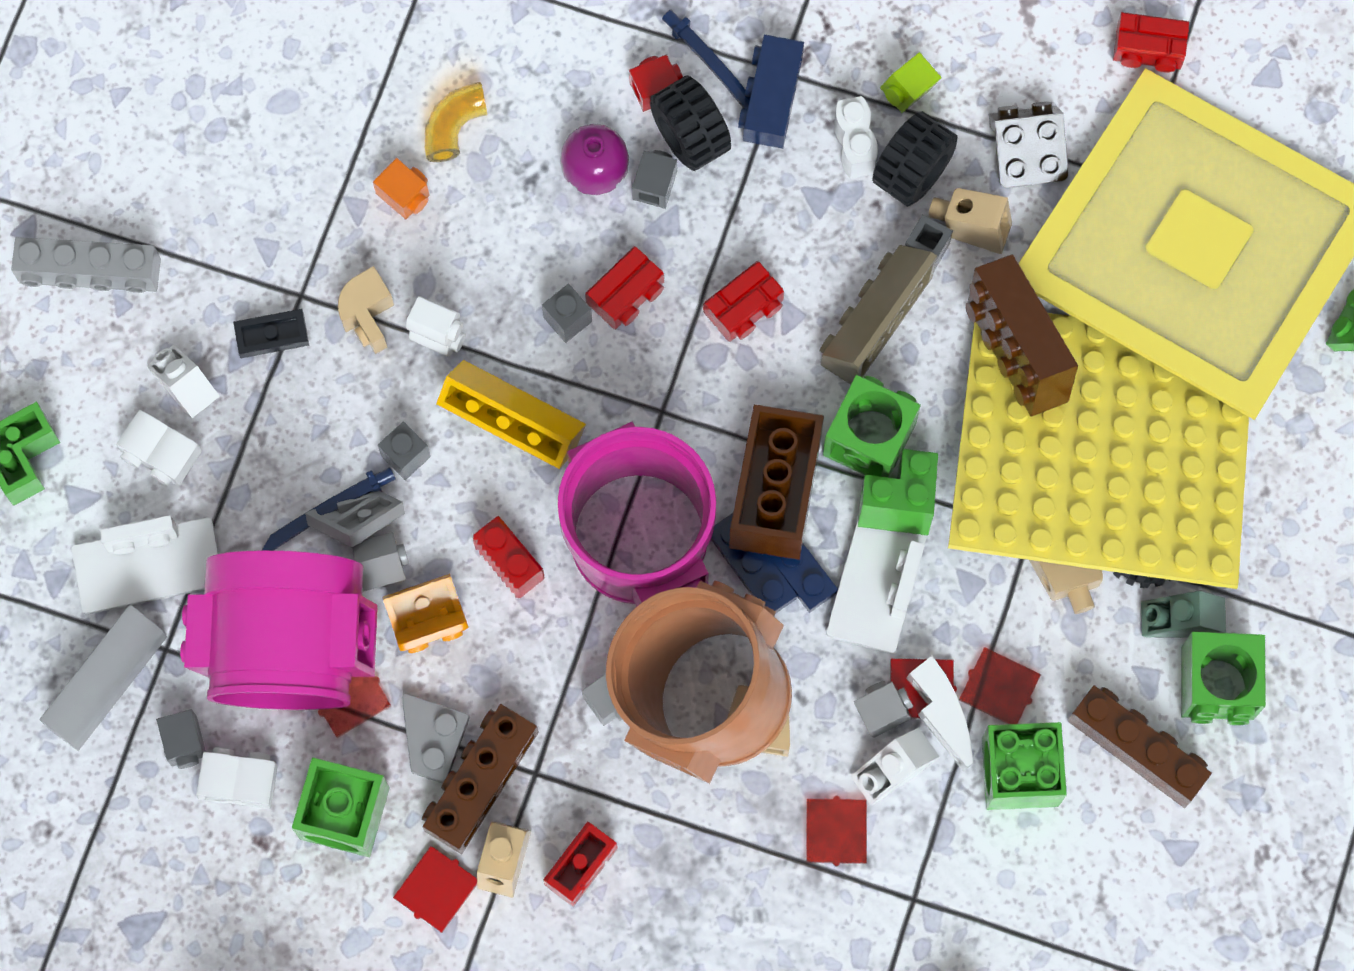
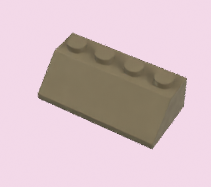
M899 245L893 254L887 252L877 268L881 271L874 281L868 279L859 292L858 297L862 299L855 309L849 306L839 321V324L842 325L836 336L829 334L819 350L823 353L821 366L850 385L856 375L863 377L931 281L937 255L930 251Z

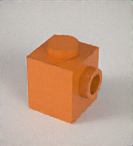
M398 158L373 181L376 194L405 220L412 213L418 214L422 211L429 200L428 180L425 175L415 167L409 169Z

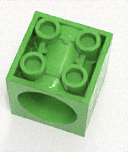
M856 375L825 436L823 456L863 475L890 478L916 426L921 404L916 403V399L904 391H897L895 393L884 388V384L874 377L865 376L863 378ZM862 412H879L892 421L893 428L897 430V434L883 443H867L855 436L848 422Z
M1192 632L1181 647V717L1191 718V722L1196 724L1213 723V719H1227V724L1248 725L1249 720H1254L1266 707L1265 635ZM1213 660L1227 662L1239 671L1243 678L1245 689L1234 700L1218 698L1205 687L1201 678V668H1205Z
M1062 723L987 726L982 737L986 810L1059 807L1067 796Z
M312 757L292 830L300 840L370 858L390 787L383 775Z

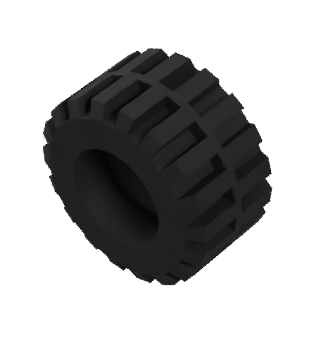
M686 75L650 97L651 112L660 133L678 160L690 170L696 171L731 150V137L722 114L705 88L691 76Z
M920 111L898 129L883 150L874 168L873 183L905 206L913 205L924 197L947 167L956 149L958 135L925 112Z

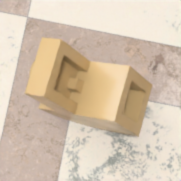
M373 266L352 278L343 287L338 299V312L345 332L354 329L363 347L370 345L375 354L387 348L385 338L373 317L394 306L391 293Z

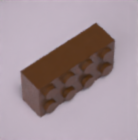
M1011 254L976 267L972 283L969 286L970 293L968 303H966V312L969 319L973 323L976 322L979 326L985 347L988 350H992L998 359L997 363L1000 373L1004 378L1008 377L1013 385L1014 395L1018 404L1025 406L1030 417L1068 403L1078 364L1014 255Z
M754 404L730 527V549L800 560L822 438L824 415Z

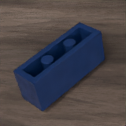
M764 34L762 46L755 45L752 66H757L755 77H748L745 97H749L750 102L748 109H741L738 128L744 129L743 141L784 149L803 59L804 42Z

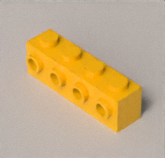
M462 360L446 376L436 403L440 407L558 469L568 460L567 451L578 446L586 426L580 420L465 360Z

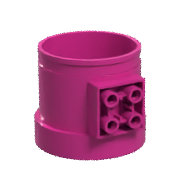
M632 421L567 451L569 465L562 477L558 493L560 527L565 543L573 555L578 570L594 589L613 600L638 606L648 598L670 589L683 587L697 588L699 581L708 584L709 573L703 560L715 526L716 495L708 468L700 456L688 444L662 430L635 427ZM628 476H650L664 480L677 487L692 502L701 522L700 531L691 548L674 564L662 570L646 574L618 572L596 561L580 543L576 535V525L586 502L604 485Z
M238 551L208 557L206 559L205 592L199 595H188L187 605H184L182 611L183 624L186 626V638L181 643L180 656L184 663V668L209 678L207 700L218 704L275 710H321L350 705L349 684L351 683V677H375L378 605L362 596L363 565L343 557L296 551Z

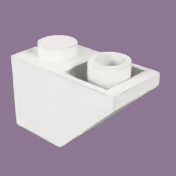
M175 345L158 352L153 361L147 365L152 374L191 418L195 417L220 397L198 366Z
M918 727L894 739L852 774L851 778L872 806L921 773L937 760L939 755Z

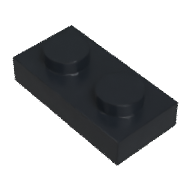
M302 309L233 322L240 358L309 346Z

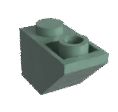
M1194 591L1141 601L1143 637L1188 638L1192 632L1226 633L1224 597L1203 591Z

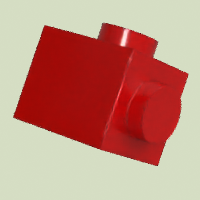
M667 54L659 58L657 56L648 57L639 66L629 70V83L643 112L651 109L650 97L683 77L677 63L672 65Z

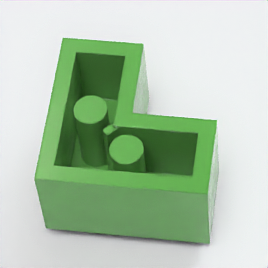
M37 401L0 421V487L13 506L45 489L29 459L61 443Z
M903 449L897 479L865 475L860 495L858 527L928 535L934 516L938 453Z

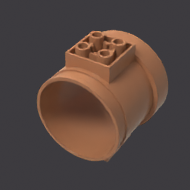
M715 580L712 585L699 581L697 588L683 587L670 589L658 593L639 604L624 619L615 633L606 662V681L609 696L620 717L630 727L624 741L648 757L709 784L718 766H731L746 762L767 749L782 731L787 721L792 701V685L789 671L781 655L774 648L784 627L774 617L776 611L765 606L766 603L750 594H745L743 598L733 593V588ZM732 634L748 637L753 649L754 667L748 691L741 704L722 724L704 734L690 738L674 737L665 720L663 693L669 673L677 660L689 648L713 636Z

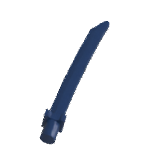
M672 10L666 12L662 20L672 29V36L676 40L680 37L722 82L743 108L748 109L750 98L745 97L746 89L717 55L690 28L691 21L687 17L682 20Z
M391 467L376 474L371 470L366 473L368 478L338 493L311 510L316 509L319 515L337 511L336 503L357 499L373 491L383 492L381 487L396 480ZM305 513L271 534L262 550L274 551L308 529L310 526L307 524Z

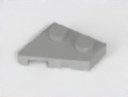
M376 491L357 499L336 503L338 510L331 513L319 515L316 509L305 513L308 526L352 548L362 543L375 532L390 525L391 522L404 515L405 511L402 501L381 491Z
M404 693L402 702L412 774L443 784L453 767L470 716L469 714Z

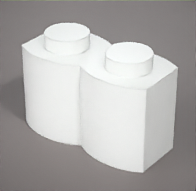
M862 96L838 100L836 105L834 130L837 140L842 145V167L850 179L873 175L878 155L877 140L870 129V108Z
M418 296L406 322V328L410 331L409 339L447 357H450L453 351L458 353L466 336L462 332L463 322H460V313Z
M141 410L137 412L116 444L120 451L123 452L120 457L135 468H139L141 464L150 468L152 471L149 475L166 486L170 481L179 486L202 452L197 443Z
M219 747L213 748L212 753L203 752L196 793L198 799L271 809L278 766L276 762L270 761V755L249 752L248 758L234 756V750Z

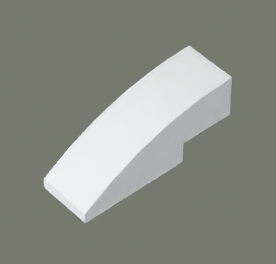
M931 656L909 673L906 679L928 704V706L921 710L918 716L964 772L973 764L971 740L966 718L946 674L934 657Z

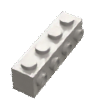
M15 237L11 271L19 284L30 287L50 285L64 289L84 287L98 291L118 289L133 293L157 292L161 258L154 245Z

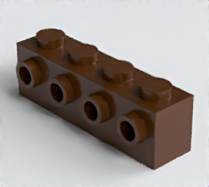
M1093 685L1074 710L1068 722L1185 809L1211 776L1212 772L1207 769L1208 764L1194 753L1188 755L1178 748L1177 740L1167 732L1160 731L1158 733L1147 725L1149 721L1143 714L1135 709L1128 711L1118 703L1119 698L1112 691L1105 687L1099 689Z
M502 704L498 706L496 711L492 709L488 711L480 725L483 732L476 742L470 740L460 757L464 762L457 773L452 770L441 786V789L445 792L438 803L432 801L421 819L425 821L422 827L427 834L461 855L539 733L537 725Z

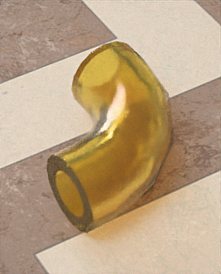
M481 82L471 83L450 91L434 106L425 126L424 150L428 161L445 162L459 156L458 134L461 127L472 119L488 115Z

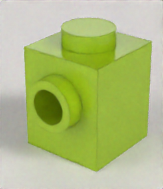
M919 52L895 71L883 83L880 89L885 93L887 100L903 113L928 93L942 77Z

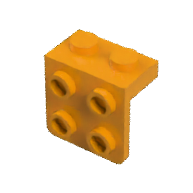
M450 574L382 597L400 651L407 650L408 653H416L426 649L429 646V642L440 638L443 641L457 639L463 635L462 631L469 628Z

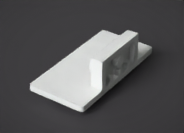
M171 515L102 529L100 530L101 540L72 546L82 611L88 615L205 590L206 559L219 554L212 519L207 517L176 524Z
M857 520L826 631L828 637L889 654L895 653L927 535L858 527Z

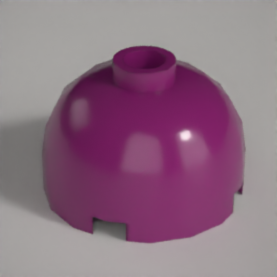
M589 124L581 126L569 134L562 147L560 163L564 178L568 183L570 182L575 186L578 191L583 194L601 195L614 190L616 185L626 177L629 166V154L624 140L615 130L606 125Z

